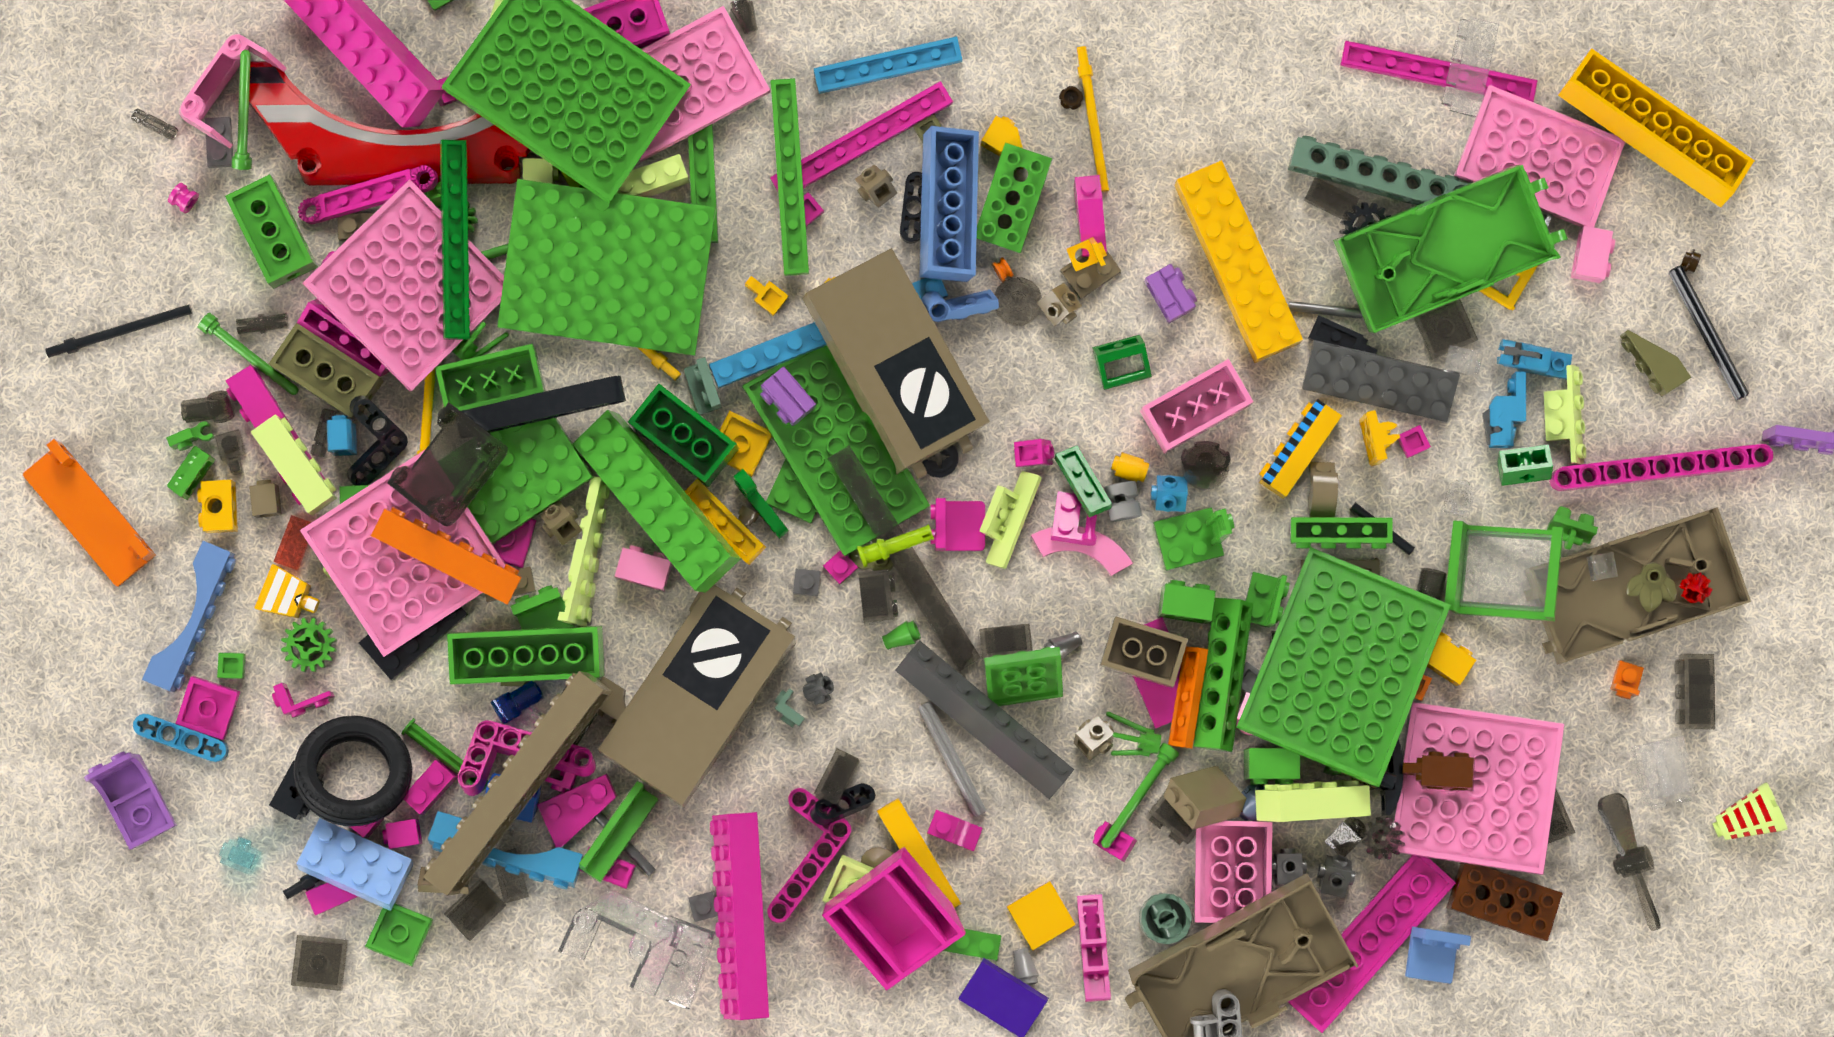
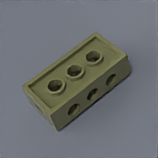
M298 323L294 325L268 363L275 370L355 422L358 419L350 411V402L360 395L372 400L384 382L378 375ZM310 354L309 362L301 364L302 357ZM330 367L331 374L328 377L322 378V371ZM347 381H352V387L348 391H343V384ZM360 404L358 406L359 411L364 412L366 409L365 405Z

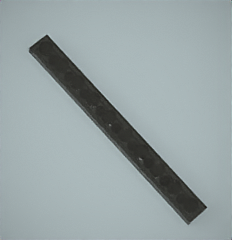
M850 445L827 458L876 539L880 538L885 541L904 534ZM913 547L890 554L889 560L958 671L963 670L981 657Z

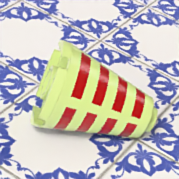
M1767 782L1715 816L1717 822L1712 823L1717 836H1723L1725 840L1787 830L1784 817Z

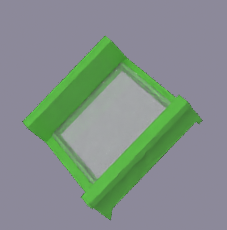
M1453 521L1445 603L1451 605L1449 610L1460 615L1555 621L1564 528L1553 527L1552 530L1475 526L1468 525L1464 521Z

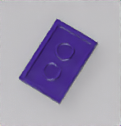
M983 958L958 999L1018 1037H1025L1049 998Z

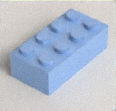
M319 818L296 863L300 871L389 911L392 910L413 867L412 859Z

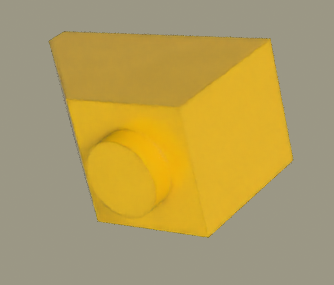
M997 115L980 144L998 156H1001L1005 143L1023 148L1018 128L1014 126L1015 123L1005 116L1000 118Z

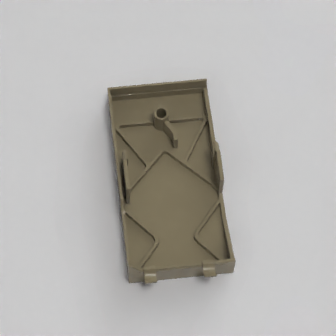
M1306 873L1129 969L1131 982L1135 986L1136 991L1128 994L1125 997V1001L1130 1009L1135 1004L1143 1002L1162 1037H1194V1027L1191 1024L1190 1018L1213 1014L1212 996L1217 990L1227 989L1239 1000L1241 1023L1248 1020L1253 1029L1288 1010L1286 1005L1279 1008L1284 1003L1353 966H1356V968L1359 966ZM1228 997L1224 998L1220 1004L1221 1008L1228 1007L1231 999ZM1226 1023L1223 1026L1222 1032L1230 1030L1233 1024Z

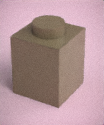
M271 480L256 481V485L249 486L252 516L262 518L282 515L279 486L277 484L271 483Z

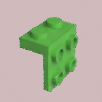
M552 585L538 590L539 594L531 598L529 595L515 599L516 604L510 606L513 615L518 618L522 629L575 627L558 620L559 612H565L566 606L561 589L558 587L553 588Z

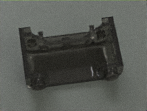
M449 402L437 415V424L441 427V430L412 468L408 466L396 468L387 482L426 515L447 527L459 519L508 452L507 445Z

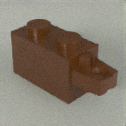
M1431 751L1428 752V755H1422V758H1417L1416 763H1403V774L1415 775L1416 781H1421L1422 789L1474 791L1475 760L1474 757H1469L1468 753H1454V757L1444 756L1443 752Z

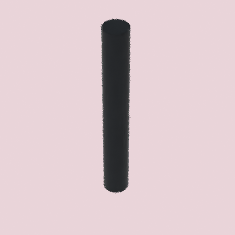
M1356 502L1349 509L1359 518H1376ZM1393 531V544L1410 555L1415 547Z

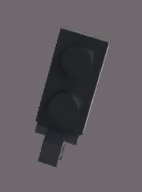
M1319 315L1308 337L1311 341H1321L1376 354L1378 349L1366 345L1368 339L1364 338V335Z

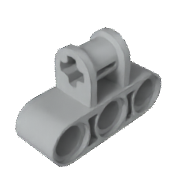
M1227 989L1217 990L1212 996L1213 1014L1190 1018L1191 1024L1194 1027V1037H1242L1239 1000ZM1224 998H1230V1005L1226 1008H1221V1001ZM1226 1023H1232V1030L1228 1033H1223V1026Z

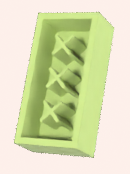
M1359 780L1315 781L1287 785L1267 784L1265 785V790H1255L1257 821L1288 822L1371 816L1369 785H1359Z

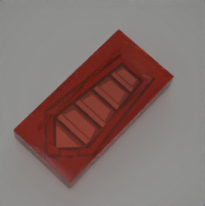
M291 515L273 562L297 571L299 570L309 544L300 530L312 522Z

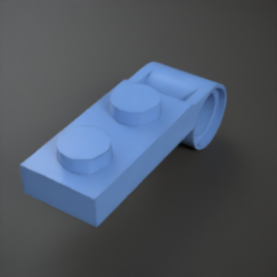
M990 289L944 300L936 291H930L922 297L925 308L935 322L949 319L961 320L970 315L986 314L991 310L999 308L998 299Z

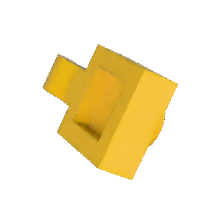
M750 276L745 283L748 289L758 295L754 302L772 316L777 313L789 297V295L770 281L764 286L754 277Z

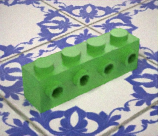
M1291 517V544H1296V548L1308 549L1311 547V544H1321L1322 549H1335L1336 544H1346L1347 549H1361V544H1371V549H1387V544L1393 543V518Z

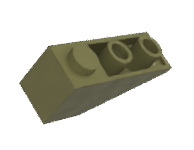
M1629 330L1620 335L1622 347L1626 352L1632 353L1636 359L1635 365L1641 373H1645L1650 379L1648 383L1654 393H1659L1662 397L1692 378L1679 358Z

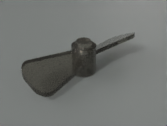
M1613 793L1601 797L1598 801V811L1619 852L1616 854V860H1613L1614 869L1623 878L1633 877L1646 923L1651 931L1659 930L1661 928L1660 919L1642 876L1643 872L1654 869L1651 852L1646 845L1637 847L1630 809L1625 796L1620 793Z

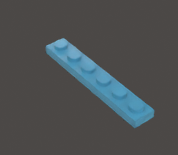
M956 36L813 68L818 92L822 94L961 63L963 59Z

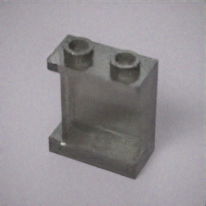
M836 748L814 794L833 804H839V799L847 788L860 762L859 759Z

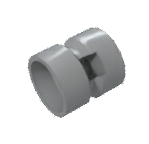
M1135 481L1121 482L1104 487L1107 496L1112 502V507L1108 510L1111 522L1142 516L1140 503L1135 500L1138 496ZM1125 496L1126 501L1120 502L1119 497Z

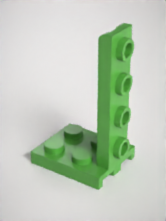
M1211 507L1153 522L1166 571L1224 556L1221 543L1232 534V529L1235 528L1231 513L1227 514L1226 508L1213 513Z

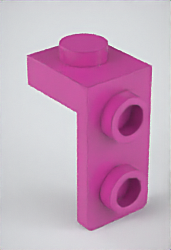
M285 683L273 686L275 693H272L277 708L281 707L283 714L291 715L292 718L305 714V708L315 705L316 708L323 707L330 703V698L335 697L333 692L327 691L294 704L288 686Z

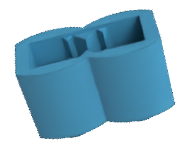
M345 415L332 416V420H327L328 452L332 453L333 456H352L358 454L357 427Z

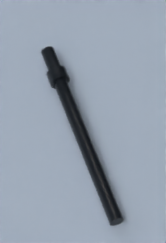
M190 304L78 339L72 337L64 340V343L45 348L48 358L66 352L68 354L79 351V348L193 314Z

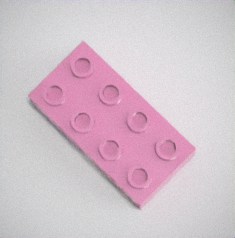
M1227 359L1143 406L1140 413L1165 454L1248 408L1253 403V400L1230 360Z

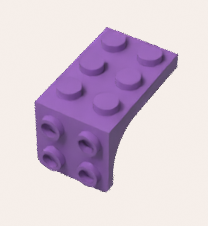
M1775 425L1763 431L1762 441L1769 442L1771 447L1782 448L1786 444L1793 445V449L1797 451H1809V448L1818 449L1819 454L1833 455L1834 430L1832 432H1823Z
M123 751L111 757L112 762L104 766L101 763L88 770L89 774L84 777L85 781L90 782L104 799L130 850L177 826L140 754L125 753Z

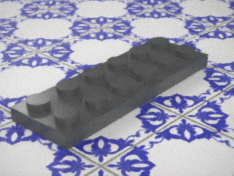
M1314 340L1302 389L1447 422L1460 374Z

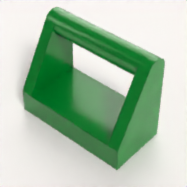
M1140 335L1092 347L1104 390L1152 377L1145 342ZM1140 354L1144 367L1143 370L1107 379L1104 363Z

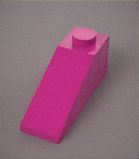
M1100 175L1075 177L1074 195L1080 242L1094 237L1097 243L1102 242L1107 254ZM1081 248L1082 257H1089L1088 250Z

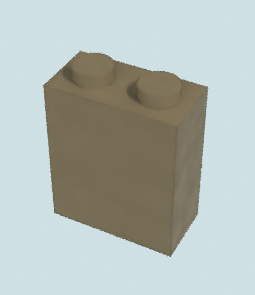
M1217 765L1170 778L1163 796L1192 830L1239 817L1247 799Z

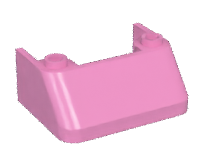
M239 34L232 35L225 41L179 108L181 118L228 148H231L233 144L215 129L202 122V119L240 67L241 52L248 50L283 72L287 69L266 49Z

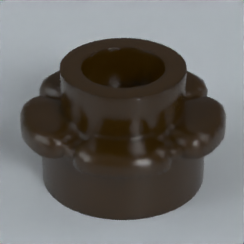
M1068 86L1059 94L1060 104L1065 109H1078L1081 106V101H1083V94L1076 87Z
M1692 249L1691 253L1686 251L1681 266L1685 267L1684 271L1687 272L1688 270L1694 273L1702 254L1695 252V249Z

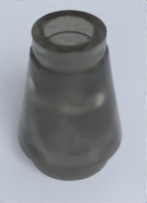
M732 1L730 3L732 7L730 11L743 30L744 35L757 31L758 27L753 1Z

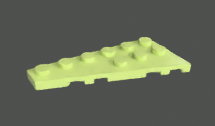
M596 476L591 479L586 499L588 515L582 518L580 524L583 534L582 540L577 539L570 565L568 579L571 582V587H568L563 595V601H565L566 606L565 612H559L558 616L559 621L576 627L587 626V622L591 621L592 608H590V600L594 597L596 590L593 579L594 573H597L599 569L597 551L598 548H601L603 535L600 533L601 523L604 524L606 520L604 503L610 493L609 487L600 477Z

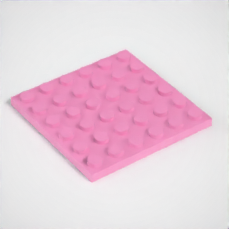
M409 179L302 284L409 391H412L462 340L443 339L441 211ZM468 239L471 332L501 302L504 275Z
M426 448L300 530L383 657L483 593L372 537L371 534L384 509L391 510L393 506L406 513L404 518L412 522L417 518L429 524L428 530L434 533L437 530H441L451 535L450 541L458 545L460 541L474 547L472 552L480 556L484 552L496 558V564L502 567L506 565L429 448Z
M1413 702L1403 763H1416L1417 758H1422V755H1428V752L1431 751L1443 752L1444 756L1454 757V753H1468L1469 757H1474L1475 760L1474 791L1422 789L1421 781H1416L1415 775H1403V784L1397 802L1390 851L1544 875L1564 724Z

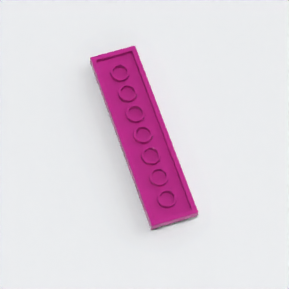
M1411 855L1341 933L1359 967L1353 966L1288 1001V1003L1320 1033H1323L1408 938L1412 927H1417L1456 882L1430 858Z

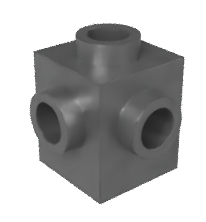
M1295 848L1280 849V854H1274V859H1272L1274 884H1288L1307 873L1306 858L1302 859V853L1296 854ZM1287 862L1291 864V869L1289 871L1286 870L1285 867Z
M1340 855L1326 856L1325 863H1320L1317 878H1320V893L1345 898L1348 885H1353L1356 873L1352 870L1351 860Z

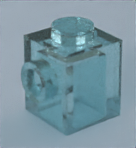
M239 836L237 840L229 839L228 843L224 842L221 847L219 856L222 858L219 863L243 873L252 874L262 850L251 846L253 842Z

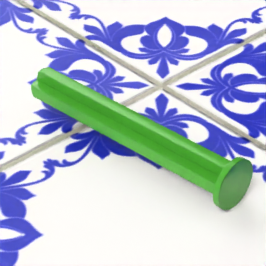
M413 718L401 734H407L458 774L463 760L415 723L416 719ZM469 778L467 782L472 785L477 778ZM488 780L486 781V784H485V787H484L483 791H484V790L486 789V787H487V784H488V782H489Z

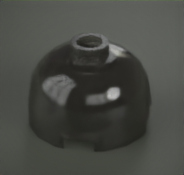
M1199 441L1194 443V447L1183 450L1181 455L1182 475L1191 486L1203 490L1213 489L1220 486L1228 477L1231 467L1230 453L1221 449L1220 444L1211 441Z

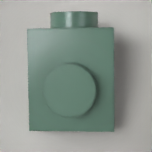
M789 688L787 692L782 690L774 702L777 704L775 710L783 715L780 719L793 728L795 724L800 727L805 718L786 705L794 693Z

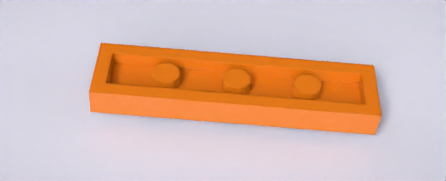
M1187 646L1185 648L1168 742L1170 746L1190 749L1193 747L1208 649Z

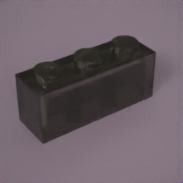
M1714 654L1678 655V659L1675 660L1674 664L1675 674H1679V684L1675 686V698L1679 699V709L1675 712L1676 724H1679V730H1714Z

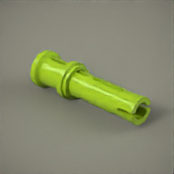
M928 524L885 541L879 538L870 545L864 547L859 545L857 550L865 568L871 562L880 559L887 560L890 554L929 540H934Z

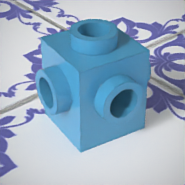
M1157 475L1156 485H1151V500H1155V510L1166 512L1186 511L1188 495L1187 477Z

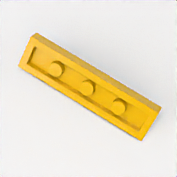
M696 479L685 490V493L748 565L763 552L766 546L700 480Z

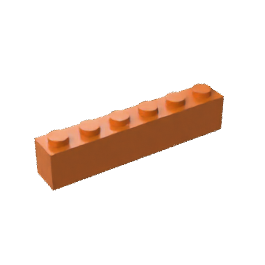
M393 506L391 510H383L371 534L372 537L507 605L509 604L522 579L518 575L520 570L508 564L502 567L495 563L496 558L484 552L482 556L472 552L474 547L460 541L458 545L450 541L451 535L441 530H437L436 533L428 530L429 524L417 518L413 522L404 518L406 513Z

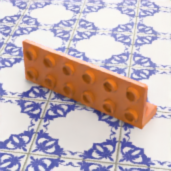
M53 439L46 445L50 451L23 473V477L113 584L119 587L153 559L156 554L61 442Z

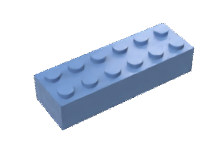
M931 126L923 134L920 278L968 282L976 275L979 131Z

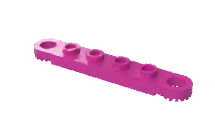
M422 165L414 169H407L320 194L317 197L303 200L300 203V207L298 206V216L308 224H317L380 206L388 201L409 179L425 193L436 187L438 175L431 167ZM429 173L430 181L423 185L420 184L421 175ZM315 205L316 214L314 213V216L308 218L306 216L307 208Z

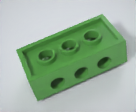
M1008 143L1004 144L977 225V239L1018 253L1022 252L1053 160L1052 158ZM1019 167H1024L1028 171L1027 179L1022 182L1017 181L1014 177V172ZM1010 191L1019 193L1020 201L1018 204L1010 205L1007 202L1006 196ZM1003 214H1007L1012 218V225L1008 229H1003L999 226L998 220Z
M270 174L225 196L267 283L273 289L318 268L276 180ZM266 206L263 213L257 214L259 207ZM276 227L275 234L267 236L268 231ZM287 249V254L283 258H278L279 252Z

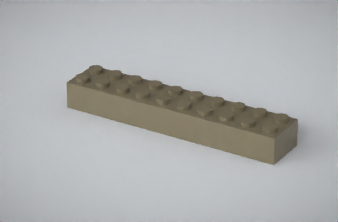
M579 671L576 674L574 672L565 683L567 688L562 694L558 693L549 704L551 709L546 715L542 714L534 723L536 728L532 734L525 735L518 745L520 750L517 754L508 757L503 764L505 769L501 775H496L487 785L489 790L485 796H479L471 807L474 810L469 817L464 816L457 824V833L453 838L448 837L440 848L443 850L438 858L433 857L426 865L425 870L427 872L423 878L446 896L456 895L461 892L613 692L590 673Z

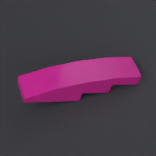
M1102 894L1077 896L1085 1002L1111 1000Z

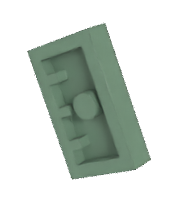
M706 357L697 359V364L684 368V373L699 415L722 408Z

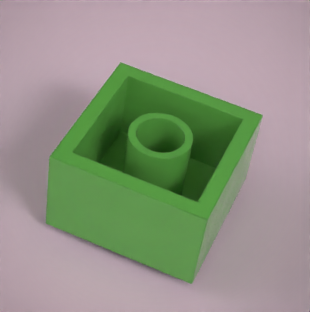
M1170 580L1168 584L1166 583L1161 587L1157 617L1208 624L1212 621L1216 591L1210 590V586L1205 584H1195L1193 587H1187L1183 581Z
M1285 748L1244 749V780H1250V785L1268 784V780H1275V784L1287 785L1292 784L1293 780L1300 779V754Z

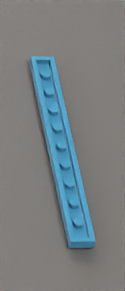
M924 278L912 283L921 300L930 291L938 292L943 299L948 297L944 284L940 279ZM815 322L713 362L709 364V367L719 389L824 347L827 344Z

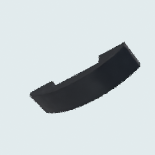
M1399 738L1389 761V772L1398 775L1393 789L1380 791L1382 816H1389L1393 813L1402 789L1404 775L1403 754Z

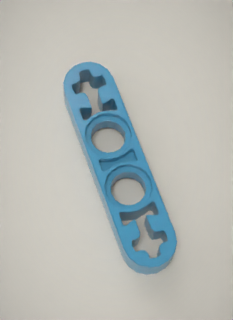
M141 714L133 721V729L136 734L200 758L220 762L228 755V746L222 740L153 715ZM148 718L150 725L158 727L156 737L153 736L156 731L146 729L142 732L143 727L139 726L140 722H145ZM169 726L173 727L176 735L173 740L166 741L162 735L163 730ZM191 735H195L199 739L198 747L193 750L189 749L186 745V740ZM205 739L209 740L206 743L208 746L216 747L218 743L222 754L216 755L214 758L212 757L213 752L206 749L201 754L200 752L205 745Z

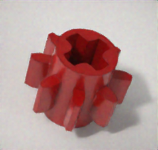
M1688 573L1687 577L1679 585L1681 589H1684L1681 596L1690 603H1704L1706 597H1709L1713 591L1712 588L1708 587L1711 580L1707 579L1702 573L1693 575Z

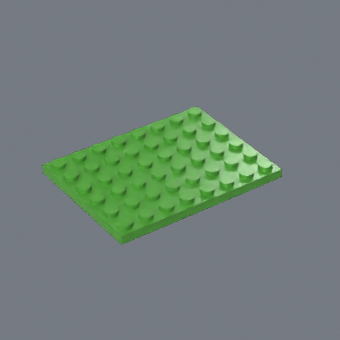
M503 0L441 88L609 204L691 84L571 0Z
M517 179L497 327L695 356L716 207L616 193L608 204L585 188Z
M1310 547L1236 728L1379 787L1451 605Z

